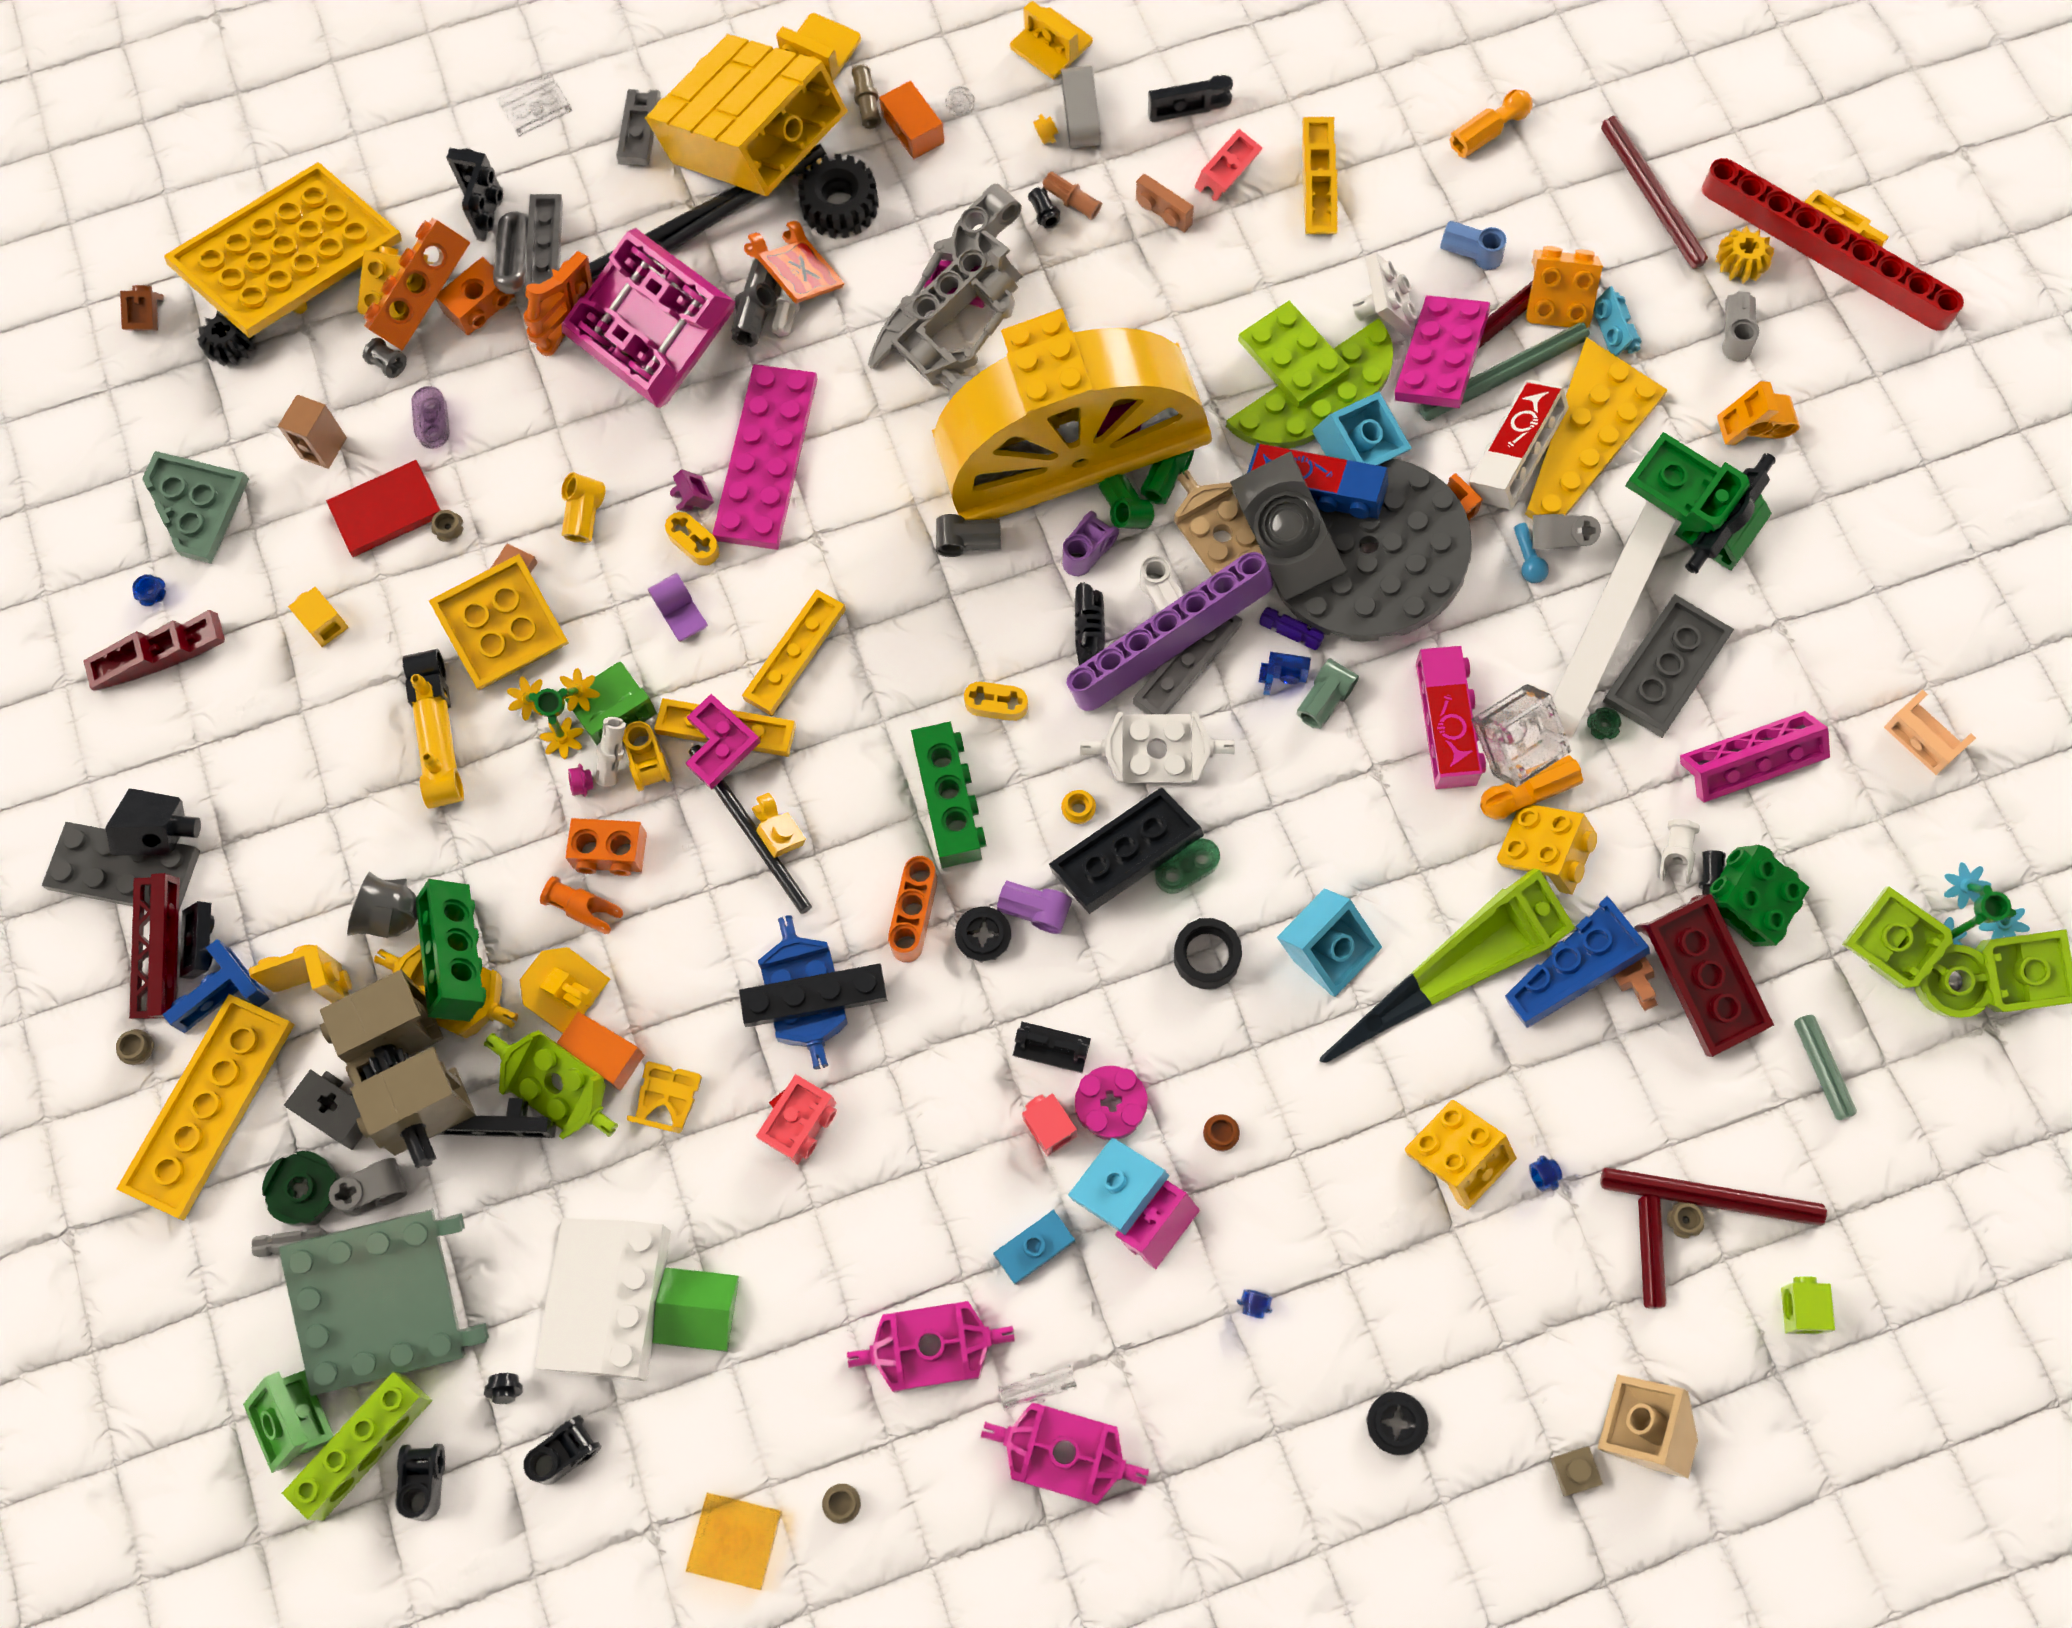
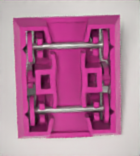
M637 228L626 232L609 256L610 261L586 295L583 298L580 297L562 323V333L654 406L661 408L670 401L734 311L735 301ZM653 260H655V261L658 262L660 265H662L664 268H666V270L663 269L661 266H659L657 263H655ZM649 265H650L652 268H654L656 271H658L660 274L665 275L666 278L663 279L661 276H659V275H658L657 273H655L653 270H651L650 268H648ZM672 282H674L677 285L676 288L673 285H671Z

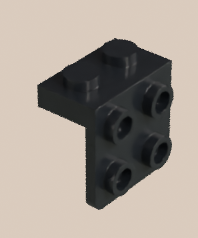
M450 147L446 159L464 195L462 201L463 212L477 240L484 241L487 233L493 229L494 213L497 205H501L503 200V188L499 185L495 171L491 167L485 153H479L468 148L456 149Z

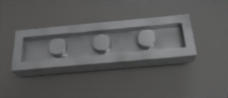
M530 194L524 283L525 294L528 284H540L553 277L552 269L557 271L560 269L563 211L561 194Z
M1237 615L1233 616L1162 664L1134 696L1133 704L1146 714H1168L1242 626L1243 619Z

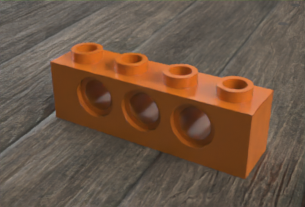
M431 218L429 222L426 220L422 222L415 234V237L418 238L412 250L407 248L398 261L401 268L395 277L390 275L381 288V292L384 295L378 304L373 302L364 315V319L367 320L364 326L402 351L471 243L434 218ZM435 246L439 251V258L435 263L427 264L424 260V251L428 247ZM412 274H419L422 278V285L416 291H410L406 284L408 277ZM395 301H402L405 305V313L399 318L391 317L389 312L391 304Z

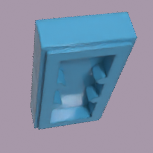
M1053 1209L996 1250L993 1255L1014 1285H1016L1073 1244L1075 1239Z

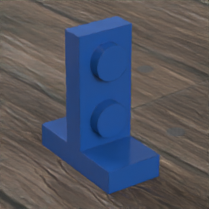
M218 939L207 946L206 949L221 969L204 977L196 989L188 995L176 999L171 1004V1008L162 1014L171 1026L184 1034L222 1005L228 994L234 995L240 991L247 1001L257 1007H261L270 1000L257 981L250 977L249 971L232 949Z

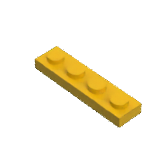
M816 589L743 692V700L772 716L846 611L845 604Z
M662 698L654 727L656 734L704 743L709 741L687 719V716L699 704ZM730 710L760 738L761 743L752 751L789 757L796 730L795 721Z

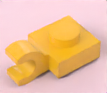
M770 793L758 796L756 800L759 804L752 807L753 813L761 821L756 832L772 856L776 858L802 847L806 838L788 812L781 815L778 814L776 802Z

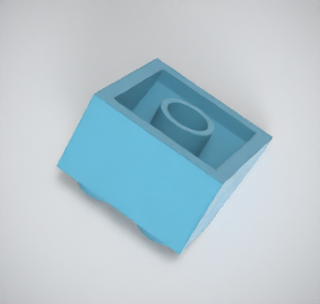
M1380 392L1374 393L1330 414L1312 429L1325 455L1329 457L1379 466L1412 449Z
M1325 888L1277 936V939L1291 959L1334 997L1382 948L1351 899Z

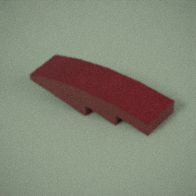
M207 610L183 624L172 620L147 635L136 631L83 660L90 689L96 691L162 671L224 643L225 638L218 613L212 610Z

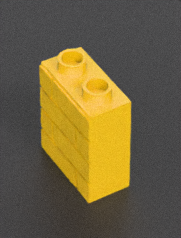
M727 34L705 57L697 62L696 66L666 97L656 104L655 108L645 119L672 164L767 197L848 110L821 60L804 55L798 56L794 52L776 47L773 49L772 46L752 40L749 42L748 39Z

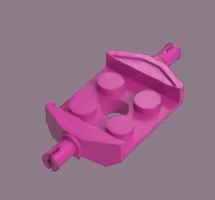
M968 1301L883 1314L878 1324L874 1343L869 1346L870 1349L847 1352V1358L854 1359L847 1360L848 1367L876 1365L894 1393L899 1392V1390L955 1381L980 1379L989 1347H992V1344L1015 1342L1014 1334H1011L1014 1333L1013 1325L990 1330L989 1327L983 1325ZM926 1335H935L941 1341L939 1352L933 1356H926L920 1351V1341Z
M1034 1402L1029 1405L1012 1427L1008 1426L1006 1429L987 1421L984 1422L983 1428L994 1431V1433L982 1430L981 1438L1003 1443V1446L1007 1447L1011 1479L1014 1481H1020L1096 1505L1117 1480L1124 1478L1125 1480L1146 1485L1147 1478L1137 1476L1136 1474L1148 1476L1149 1469L1126 1464V1460H1123L1119 1433L1116 1426ZM1061 1441L1072 1443L1076 1449L1074 1460L1068 1464L1057 1462L1053 1456L1054 1447Z

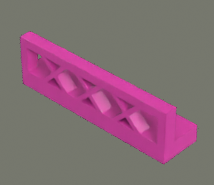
M1803 711L1680 755V764L1694 775L1696 796L1704 803L1830 758L1829 731L1827 726L1808 712ZM1801 725H1805V726H1806L1805 728H1802V729H1793V728H1796V727L1801 726ZM1765 738H1774L1772 740H1762ZM1734 749H1743V750L1738 751V752L1731 751V750H1734ZM1703 760L1710 761L1701 765L1697 763Z

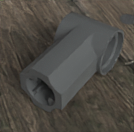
M944 514L936 518V552L941 556L958 557L963 555L966 550L1001 549L1000 519L965 520L964 517L957 514Z

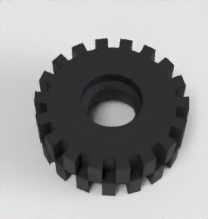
M834 154L835 159L829 160L828 155L823 156L821 164H818L816 161L810 164L811 171H805L802 173L803 180L799 179L798 196L804 220H807L808 226L811 229L816 227L818 234L823 236L825 231H827L829 238L836 239L837 233H842V238H849L848 232L854 231L855 235L862 232V225L868 228L871 225V218H876L879 200L875 177L873 178V172L870 168L866 169L865 163L862 160L855 163L854 156L847 155L846 160L842 159L841 154ZM835 193L851 195L850 199L841 204H833L827 201Z

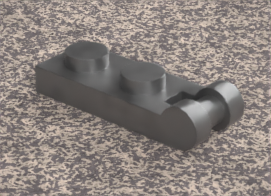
M638 89L627 90L616 154L618 164L649 166L654 132L645 117L661 100L659 90H649L648 93L639 92Z

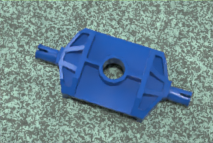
M791 915L785 916L787 926L783 916L777 919L783 939L758 960L764 985L835 972L827 942L797 936ZM845 1009L773 1023L777 1041L787 1045L807 1047L810 1051L813 1069L818 1070L821 1069L818 1058H820L823 1068L828 1066L823 1047L825 1046V1041L838 1034L848 1024Z

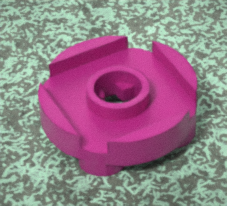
M1119 1066L1096 1068L1081 1079L1075 1094V1111L1079 1122L1085 1129L1087 1128L1091 1133L1104 1140H1110L1111 1138L1118 1140L1131 1135L1141 1124L1147 1112L1148 1099L1145 1087L1136 1077V1074L1128 1068ZM1106 1094H1113L1115 1098L1121 1099L1122 1103L1116 1105V1111L1109 1112L1107 1106H1101L1100 1102L1106 1099Z

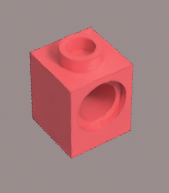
M1053 1093L1046 1098L1043 1094L1039 1095L1025 1105L1027 1110L1022 1113L1023 1121L1046 1156H1049L1077 1137L1076 1127Z

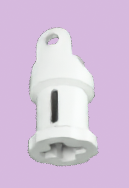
M1687 819L1669 820L1667 828L1670 830L1668 847L1663 850L1660 868L1661 881L1665 880L1669 865L1682 864L1687 865L1686 883L1689 884L1696 853L1693 851L1695 834H1698L1700 831V825Z

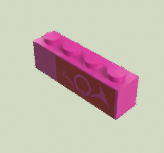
M1461 646L1420 649L1416 660V669L1435 789L1477 786L1482 773L1486 772V760L1484 753H1479L1477 741H1480L1481 730L1479 721L1473 720L1472 709H1475V693L1473 689H1468L1467 678L1470 677L1468 657L1463 658Z

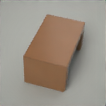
M301 395L295 396L278 425V428L300 459L326 469L330 468L347 439L325 404Z

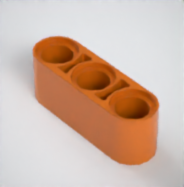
M915 856L906 862L888 934L889 945L893 956L901 962H912L921 955L937 888V874L933 862L925 856ZM918 871H926L930 874L922 882L912 879L913 875ZM912 903L922 906L921 911L915 915L906 914L904 910ZM905 936L912 937L915 940L913 945L907 949L899 948L896 945L898 940Z

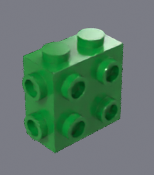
M1758 844L1737 847L1729 854L1726 860L1727 865L1720 877L1711 885L1710 894H1712L1725 923L1752 946H1777L1786 936L1787 927L1795 913L1801 909L1803 899L1810 887L1799 879L1796 871L1779 862L1769 848Z

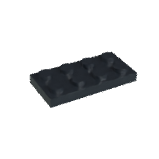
M1161 787L1050 862L1049 866L1052 873L1082 907L1091 914L1203 837L1204 834L1201 826Z

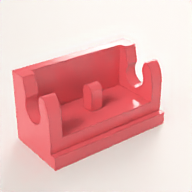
M1238 128L1201 170L1194 188L1202 192L1208 186L1214 192L1212 200H1218L1223 192L1225 193L1258 156L1263 147Z

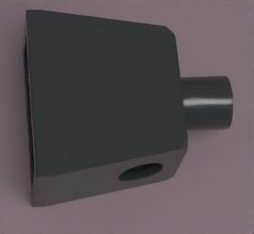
M129 788L105 827L110 854L115 856L169 854L173 851L180 837L198 838L201 830L200 818L185 816L183 802L179 797Z

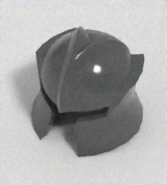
M369 871L354 901L348 921L347 936L370 934L388 939L412 929L417 921L416 895L411 889L407 888V879L382 880Z

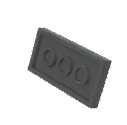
M1674 594L1602 702L1663 738L1734 631V628Z
M65 821L41 886L51 891L133 907L134 878L151 877V874L166 873L180 878V911L200 850L195 846L177 843L173 851L165 855L115 856L110 854L106 829ZM145 886V902L150 906L151 886Z

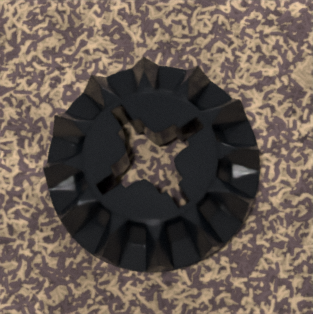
M976 907L967 911L959 919L955 928V940L958 949L961 950L967 959L971 958L980 963L997 960L1003 952L1007 951L1012 938L1011 927L1007 918L1000 911L991 907ZM983 922H986L988 933L994 934V936L987 938L984 947H981L979 938L973 935L974 933H980Z
M1389 1392L1383 1394L1371 1404L1366 1418L1369 1437L1380 1450L1394 1456L1414 1452L1423 1444L1427 1437L1429 1422L1426 1411L1416 1398L1407 1393ZM1397 1407H1399L1401 1420L1406 1421L1407 1424H1413V1427L1401 1429L1396 1441L1393 1428L1381 1423V1420L1392 1419L1395 1412H1397Z

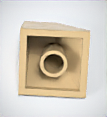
M1617 1374L1597 1449L1655 1471L1689 1479L1698 1438L1688 1391L1679 1387Z

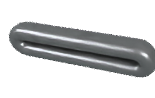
M517 211L504 214L498 221L493 281L497 289L505 294L519 292L525 283L528 217L524 213Z

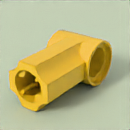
M574 472L566 476L561 489L562 499L566 501L561 536L565 537L564 539L583 543L592 541L596 509L601 506L605 497L606 488L603 482Z

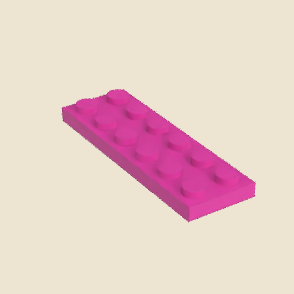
M753 364L712 533L718 542L779 550L818 380L816 372Z

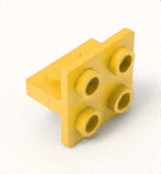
M1031 0L1023 8L1024 29L1009 44L1010 49L1051 79H1056L1061 74L1062 68H1067L1093 43V38L1051 7H1040Z

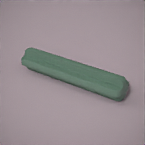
M1810 1014L1798 1018L1794 1021V1025L1837 1120H1844L1854 1116L1857 1113L1856 1107L1816 1017Z

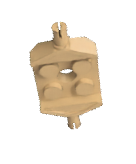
M1189 470L1184 471V474L1183 472L1179 474L1177 480L1188 494L1175 512L1174 522L1212 576L1246 553L1258 552L1262 554L1240 504L1233 494L1230 482L1201 486L1197 484ZM1217 531H1226L1232 538L1227 542H1219L1213 535Z

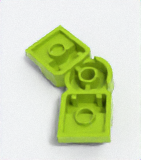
M1887 886L1842 944L1869 963L1871 969L1898 988L1914 987L1922 1004L1930 1011L1941 1016L1971 1017L1981 1013L1986 1006L1994 1012H2010L2072 1003V957L2066 929L1982 940L1976 949L1965 945H1953L1951 929L1893 888ZM1954 971L1958 972L1962 977V985L1957 991L1953 990L1949 985V977Z

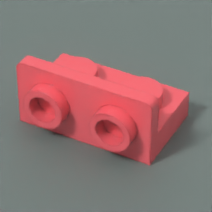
M795 1074L757 1133L756 1138L787 1156L798 1165L802 1158L808 1159L817 1145L815 1137L822 1127L827 1128L834 1119L837 1109L834 1108L836 1101L829 1093Z

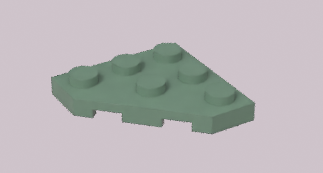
M155 451L142 480L155 502L154 505L172 538L171 541L176 551L182 557L212 564L249 478L243 472Z

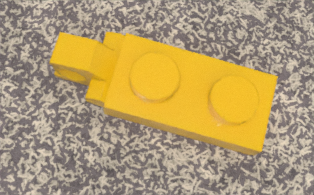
M1818 189L1804 201L1881 247L1885 245L1889 238L1886 234L1869 225L1872 220Z

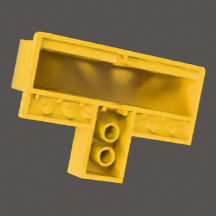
M1063 308L1002 329L1001 333L1008 351L1007 356L990 365L968 381L946 404L939 416L935 429H932L935 446L958 515L964 517L965 520L997 519L1097 484L1105 478H1110L1117 474H1125L1208 445L1212 441L1211 430L1204 408L1178 342L1173 343L1153 332L1131 328H1101L1073 332L1070 331ZM1136 401L1100 437L1095 438L1110 408ZM1167 408H1174L1179 413L1118 440ZM1075 420L1079 426V438L1075 442L1067 443L1057 429L1060 428V425ZM1027 440L1054 453L1046 455L999 449ZM1039 468L973 486L975 477L980 474Z

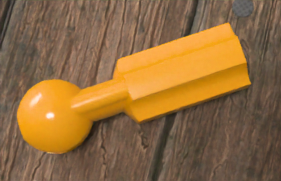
M1519 89L1509 91L1505 95L1501 107L1496 110L1485 109L1451 133L1449 141L1452 149L1457 152L1459 157L1466 158L1500 135L1504 127L1503 124L1510 119H1525L1530 114L1533 106L1530 94L1525 90Z
M1568 755L1523 774L1521 777L1503 785L1490 787L1482 794L1480 807L1489 818L1495 820L1505 819L1517 810L1581 785L1584 781L1581 768L1576 759Z

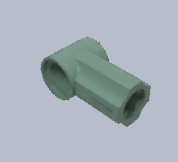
M1329 658L1319 671L1313 688L1297 709L1296 715L1308 726L1321 729L1340 701L1344 702L1350 695L1359 679V675Z

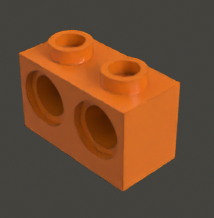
M571 818L565 858L573 869L583 874H595L597 870H607L614 875L629 876L631 872H642L647 832L641 822ZM596 843L595 848L591 852L582 853V849L586 844ZM624 844L631 845L627 853L616 855L617 849Z

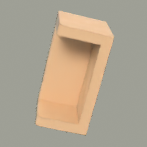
M1921 690L1891 718L1884 728L1937 775L1969 746L1976 737L1970 733L1960 742L1919 704L1928 695L1924 690Z

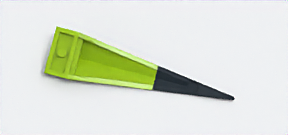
M1532 869L1508 888L1501 889L1320 1057L1319 1061L1325 1063L1331 1061L1439 1001L1549 949L1574 930L1575 926L1539 869Z

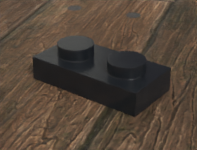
M197 901L182 910L179 978L195 979L209 971L213 957L206 947L210 945V935L215 924L214 916L211 915L212 903Z

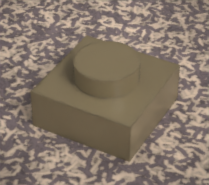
M1589 1446L1550 1458L1564 1497L1603 1485Z

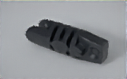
M1080 582L1075 590V645L1079 666L1105 647L1104 597L1102 592L1096 589L1092 590L1091 585L1085 582Z

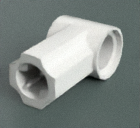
M1153 555L1143 560L1140 568V588L1144 594L1149 596L1157 612H1160L1182 597L1183 593L1170 573V565L1165 558ZM1158 573L1162 577L1160 579H1151L1148 575Z

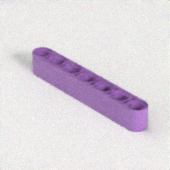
M1258 552L1242 555L1070 672L1066 684L1078 707L1084 711H1092L1099 708L1266 595L1273 587V578L1264 556Z

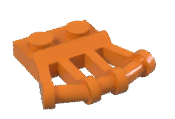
M579 251L569 260L563 262L559 271L552 269V278L540 284L533 283L526 286L525 295L528 298V307L523 317L525 324L528 326L527 336L531 342L536 343L537 350L543 356H551L556 352L565 337L562 333L563 321L580 297L583 298L593 285L588 256Z

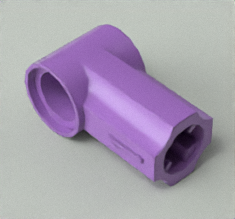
M1006 880L999 895L997 910L1030 921L1033 926L1045 932L1060 934L1071 906L1072 898L1057 890L1043 889L1039 891Z

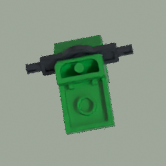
M1662 432L1628 479L1625 487L1681 522L1674 535L1691 545L1694 551L1693 556L1685 565L1689 572L1697 574L1707 558L1713 559L1732 571L1772 514L1761 493L1770 481L1767 473L1775 464L1776 458L1769 453H1764L1754 468H1746L1743 473L1727 462H1724L1720 468L1670 435Z

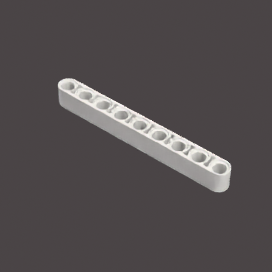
M1647 500L1541 721L1542 724L1571 737L1574 736L1676 520Z

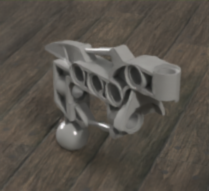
M999 183L989 186L962 213L954 226L952 237L935 242L933 246L935 252L921 274L922 277L911 296L907 295L901 299V303L881 329L868 361L871 369L879 365L896 348L898 353L932 386L942 383L949 390V401L974 377L961 376L960 374L965 373V369L977 364L978 357L976 353L987 338L992 336L1002 320L1011 317L1015 304L1012 294L1018 289L1016 283L1022 278V275L1006 257L1010 249L995 238L1018 218L1022 205ZM983 224L979 229L973 230L975 226ZM941 259L953 261L921 292ZM981 266L977 271L970 272L972 268ZM958 288L954 293L947 294L951 289ZM976 296L996 312L973 348L968 347L948 351L944 347L940 348L932 340ZM935 310L930 316L924 317L928 311Z

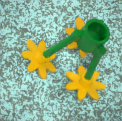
M575 668L572 679L560 676L559 679L566 688H562L558 692L550 688L540 691L543 684L541 679L536 680L530 687L526 678L521 676L519 679L521 690L516 688L507 689V693L516 698L509 705L508 710L515 711L522 708V718L525 721L529 719L532 709L537 714L548 717L549 728L552 732L542 733L539 736L541 740L551 742L545 750L547 755L554 753L559 748L561 757L567 759L568 747L576 750L582 749V745L574 738L583 734L584 729L581 727L571 729L572 719L570 717H567L560 726L557 716L562 714L565 708L564 699L569 698L568 711H573L578 702L585 711L590 710L588 698H598L600 696L598 691L589 688L594 683L595 676L590 675L582 680L581 670Z

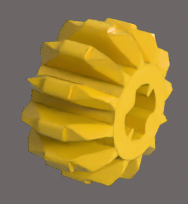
M1747 226L1741 232L1733 229L1728 236L1721 240L1718 246L1716 262L1721 264L1720 273L1729 272L1730 281L1735 277H1739L1743 284L1749 278L1756 281L1762 274L1768 271L1772 264L1774 248L1769 246L1770 237L1762 238L1760 237V229L1752 233Z

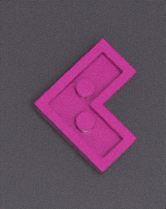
M710 694L687 716L688 721L709 741L685 764L712 790L761 741L751 729L714 695Z

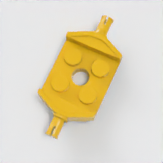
M420 943L399 958L383 949L377 952L381 957L375 955L374 963L392 970L393 973L402 970L425 993ZM482 967L480 975L482 987L486 990V1000L484 1006L481 1009L479 1008L471 1021L436 1018L440 1027L465 1039L477 1034L489 1021L497 1020L510 1028L514 1027L515 1023L512 1020L517 1022L519 1015L503 1008L499 1004L502 992V978L493 969L488 970Z

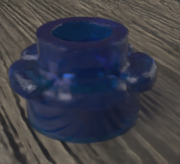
M150 574L142 575L133 583V596L136 600H139L141 605L153 606L164 599L166 584L159 577Z
M1541 1155L1537 1161L1529 1165L1530 1176L1540 1191L1550 1188L1553 1191L1558 1189L1559 1183L1557 1181L1562 1179V1172L1554 1159L1549 1160L1546 1156Z
M1243 1289L1241 1299H1237V1303L1243 1306L1242 1313L1245 1315L1264 1319L1265 1313L1273 1312V1309L1270 1307L1273 1297L1268 1294Z

